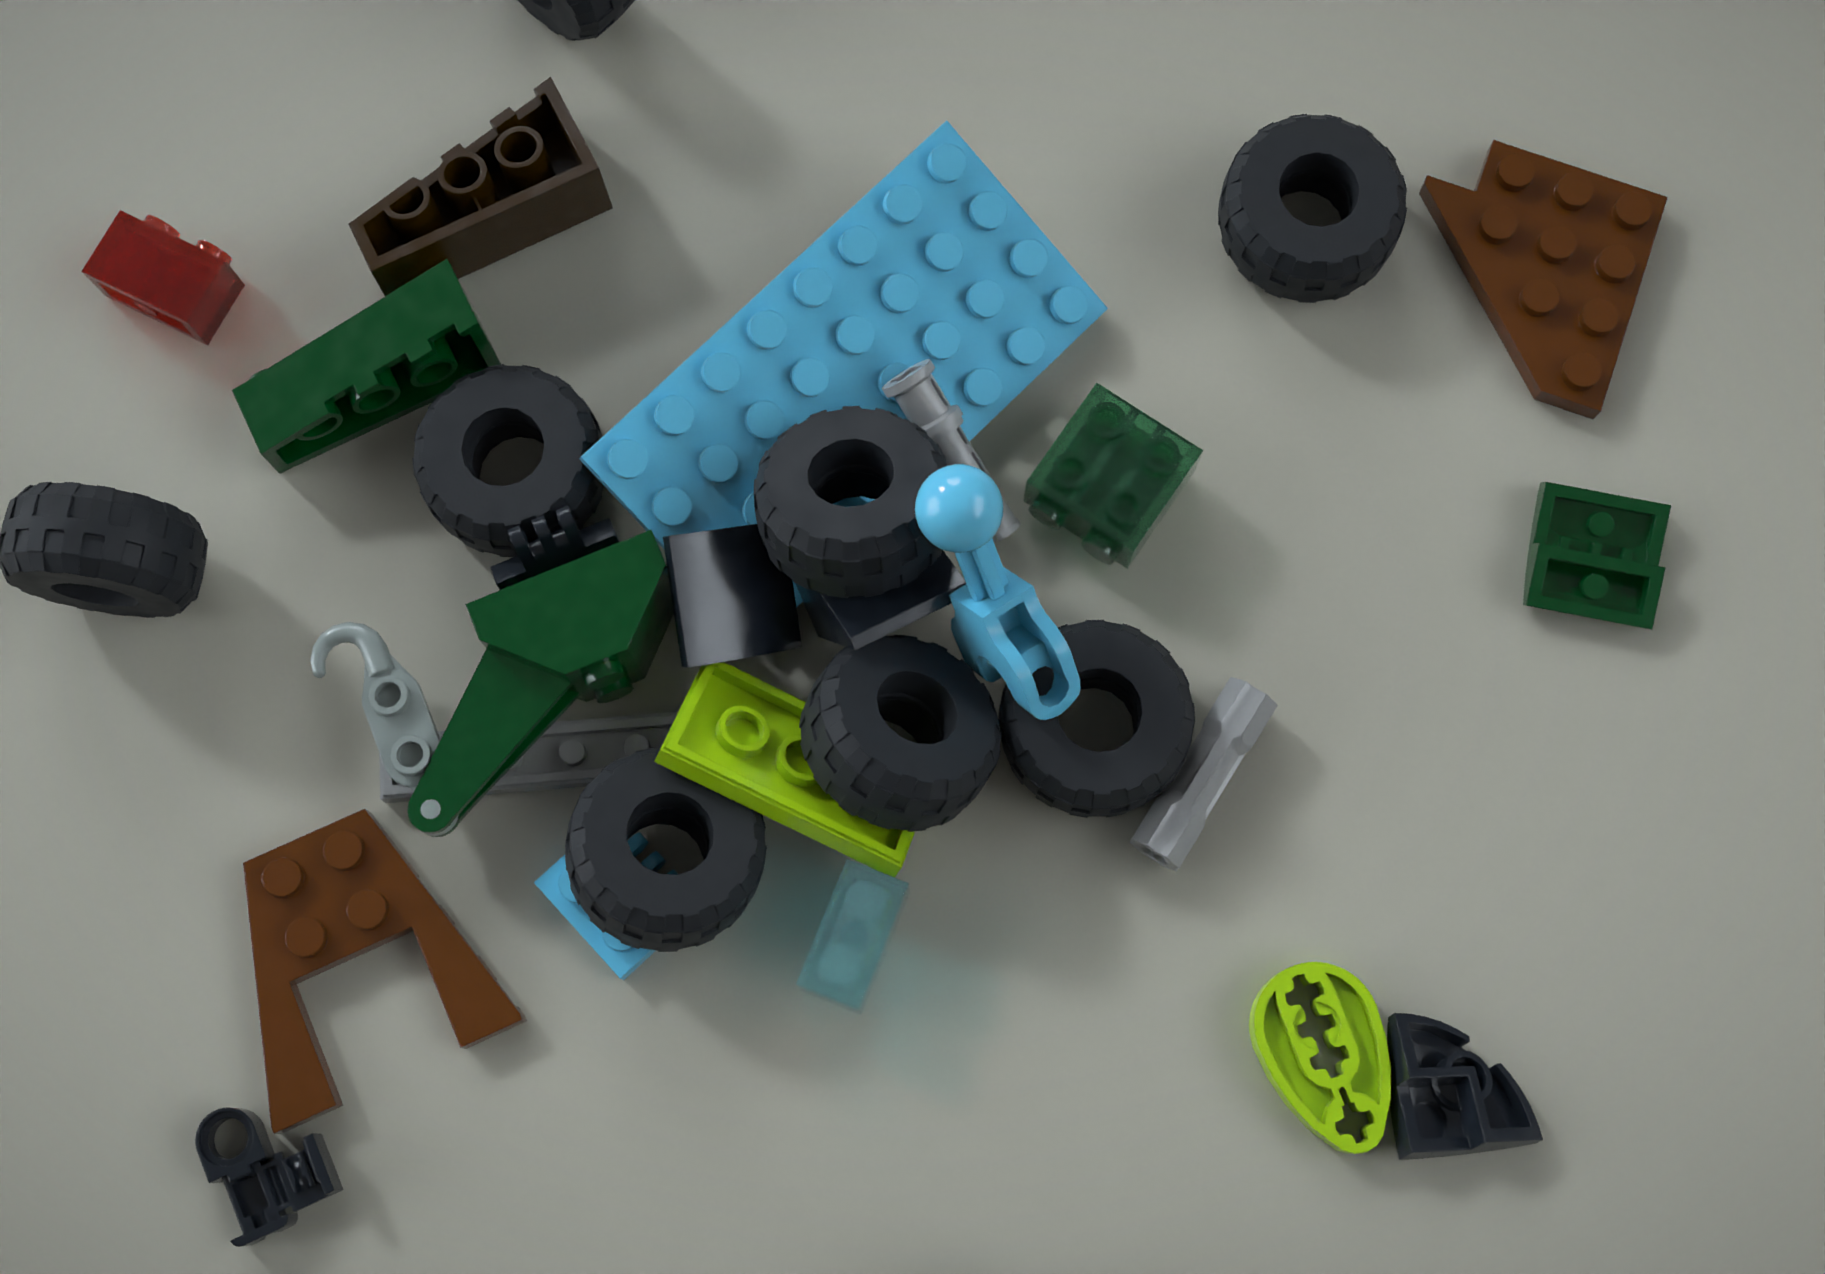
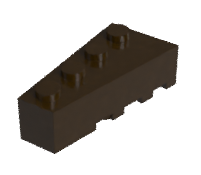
M551 77L534 88L536 97L514 112L508 107L490 120L492 129L469 146L464 148L459 143L441 156L443 162L432 173L422 180L412 177L348 224L384 296L392 293L445 259H448L457 278L460 279L613 209L600 169Z

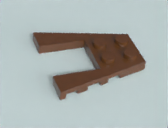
M362 809L243 863L270 1121L274 1134H283L344 1106L297 984L413 931L415 933L460 1048L468 1049L527 1021L520 1008L512 1002L497 982L495 975L482 958L475 953L456 928L454 921L442 905L437 903L418 878L420 876L368 810Z

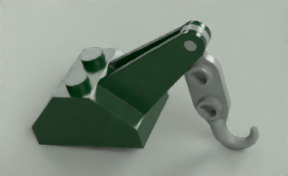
M652 530L465 604L478 639L486 647V650L441 739L421 686L390 654L387 644L377 631L365 624L345 622L333 625L320 635L313 646L310 658L313 675L317 678L325 676V660L333 647L341 643H352L362 653L365 661L362 706L388 775L400 785L411 788L413 791V795L408 803L407 813L410 822L415 828L431 837H443L450 834L472 808L576 699L584 702L597 699L598 703L612 702L631 693L634 689L632 684L646 678L674 615L667 564Z

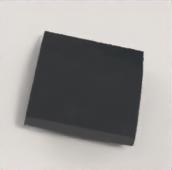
M758 524L663 537L682 667L690 668L802 647L793 580L784 572H780L770 560L768 551L762 543Z

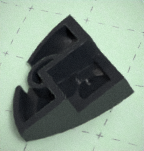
M1407 1013L1392 1014L1388 1017L1387 1046L1391 1066L1390 1112L1399 1160L1488 1152L1536 1144L1543 1140L1537 1119L1528 1100L1514 1078L1501 1063L1488 1068V1065L1481 1057L1462 1048V1046L1470 1042L1468 1035L1441 1021Z

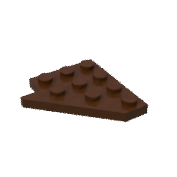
M1493 140L1486 153L1474 191L1427 175L1419 195L1534 400L1594 420L1603 407L1668 197Z

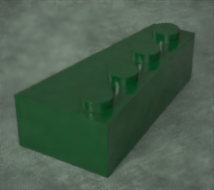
M445 259L271 367L255 373L248 381L233 389L232 392L260 454L281 474L432 403L437 395L443 393L455 380L468 373L471 374L486 369L488 366L501 365V362L448 259Z

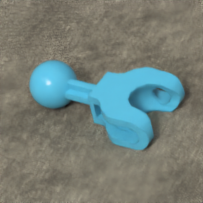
M954 464L936 470L923 482L918 491L915 502V515L921 532L933 545L942 550L955 553L966 581L965 585L949 594L955 610V617L951 619V630L962 657L974 672L986 681L995 682L1003 678L1018 705L1039 720L1052 719L1062 714L1076 700L1081 688L1080 677L1067 642L1057 626L1044 611L1034 587L1003 567L992 539L998 531L1003 518V499L1000 490L988 474L970 465ZM1047 666L1052 668L1054 673L1053 685L1046 695L1039 696L1032 674L1038 668Z

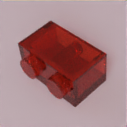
M120 210L81 272L104 296L201 343L209 345L245 286L229 265L232 258L222 249L205 240H199L196 245L180 239V233L155 216L147 215L142 221Z

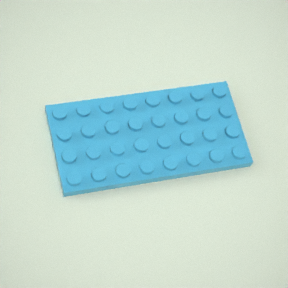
M946 120L589 448L579 460L646 531L652 530L657 543L663 549V537L757 524L754 507V479H756L759 463L766 450L768 451L777 441V437L794 424L802 423L812 414L827 410V412L843 409V406H860L862 409L870 410L879 408L897 414L902 419H907L895 398H887L881 388L909 367L923 360L931 359L935 366L932 375L950 405H958L963 412L962 419L964 421L960 427L968 441H971L1108 308ZM860 496L844 498L833 504L851 507L865 505L876 499ZM793 582L797 607L803 600L796 584Z

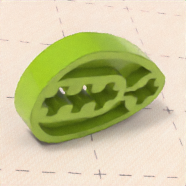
M1300 963L1277 973L1262 986L1256 995L1249 1017L1251 1043L1267 1079L1284 1104L1299 1121L1336 1151L1346 1154L1370 1151L1378 1145L1384 1135L1391 1100V1066L1387 1039L1377 1005L1371 993L1356 976L1341 967L1329 963ZM1293 977H1299L1300 982L1304 986L1314 984L1318 990L1319 996L1310 1001L1311 1010L1316 1017L1325 1015L1328 1017L1331 1028L1322 1032L1323 1041L1328 1049L1339 1047L1343 1055V1060L1334 1064L1337 1075L1333 1078H1330L1326 1069L1314 1070L1310 1057L1319 1053L1317 1043L1313 1037L1301 1038L1298 1033L1297 1026L1306 1021L1305 1012L1301 1005L1290 1006L1285 996L1286 993L1294 989ZM1344 1103H1348L1352 1112H1365L1368 1124L1359 1128L1362 1139L1358 1142H1355L1351 1134H1339L1336 1130L1335 1122L1344 1118V1111L1342 1109Z

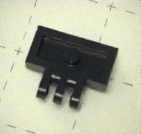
M567 505L556 510L557 521L561 529L552 532L543 515L531 520L538 536L534 540L528 542L526 533L520 525L507 530L518 556L490 567L498 589L502 590L620 542L610 519H605L579 530Z

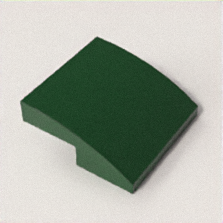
M1540 482L1526 564L1523 605L1653 630L1666 567L1659 566L1671 505L1551 482Z

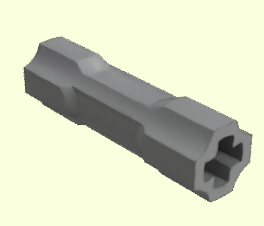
M1230 677L1204 719L1202 729L1191 745L1184 764L1173 781L1156 798L1129 843L1139 852L1153 859L1161 866L1177 872L1202 832L1206 818L1244 755L1254 746L1278 706L1266 693L1256 689L1246 681Z

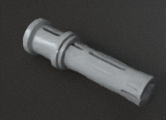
M931 359L923 360L909 367L881 388L887 398H895L908 421L914 422L924 429L927 435L939 445L946 457L947 466L954 464L970 465L990 476L960 427L964 421L962 419L963 412L958 405H950L933 377L932 372L935 366ZM1003 497V518L998 531L992 538L994 543L996 542L995 536L1001 541L1016 531L1021 524Z

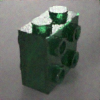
M1096 383L1026 481L1023 501L1030 505L1028 508L1029 512L1043 525L1053 530H1060L1061 527H1064L1081 538L1082 547L1097 560L1108 565H1112L1116 561L1128 569L1195 472L1203 450Z

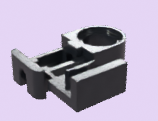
M230 1107L220 1108L211 1112L202 1120L196 1132V1150L208 1182H224L243 1235L230 1241L234 1246L254 1245L264 1240L267 1235L282 1232L294 1226L298 1220V1213L287 1214L286 1208L292 1207L293 1212H297L344 1190L321 1133H312L303 1137L304 1141L302 1143L305 1149L285 1158L283 1152L274 1153L262 1120L250 1110ZM234 1118L242 1122L246 1127L248 1141L242 1153L228 1159L220 1155L216 1150L214 1137L218 1127L223 1122Z

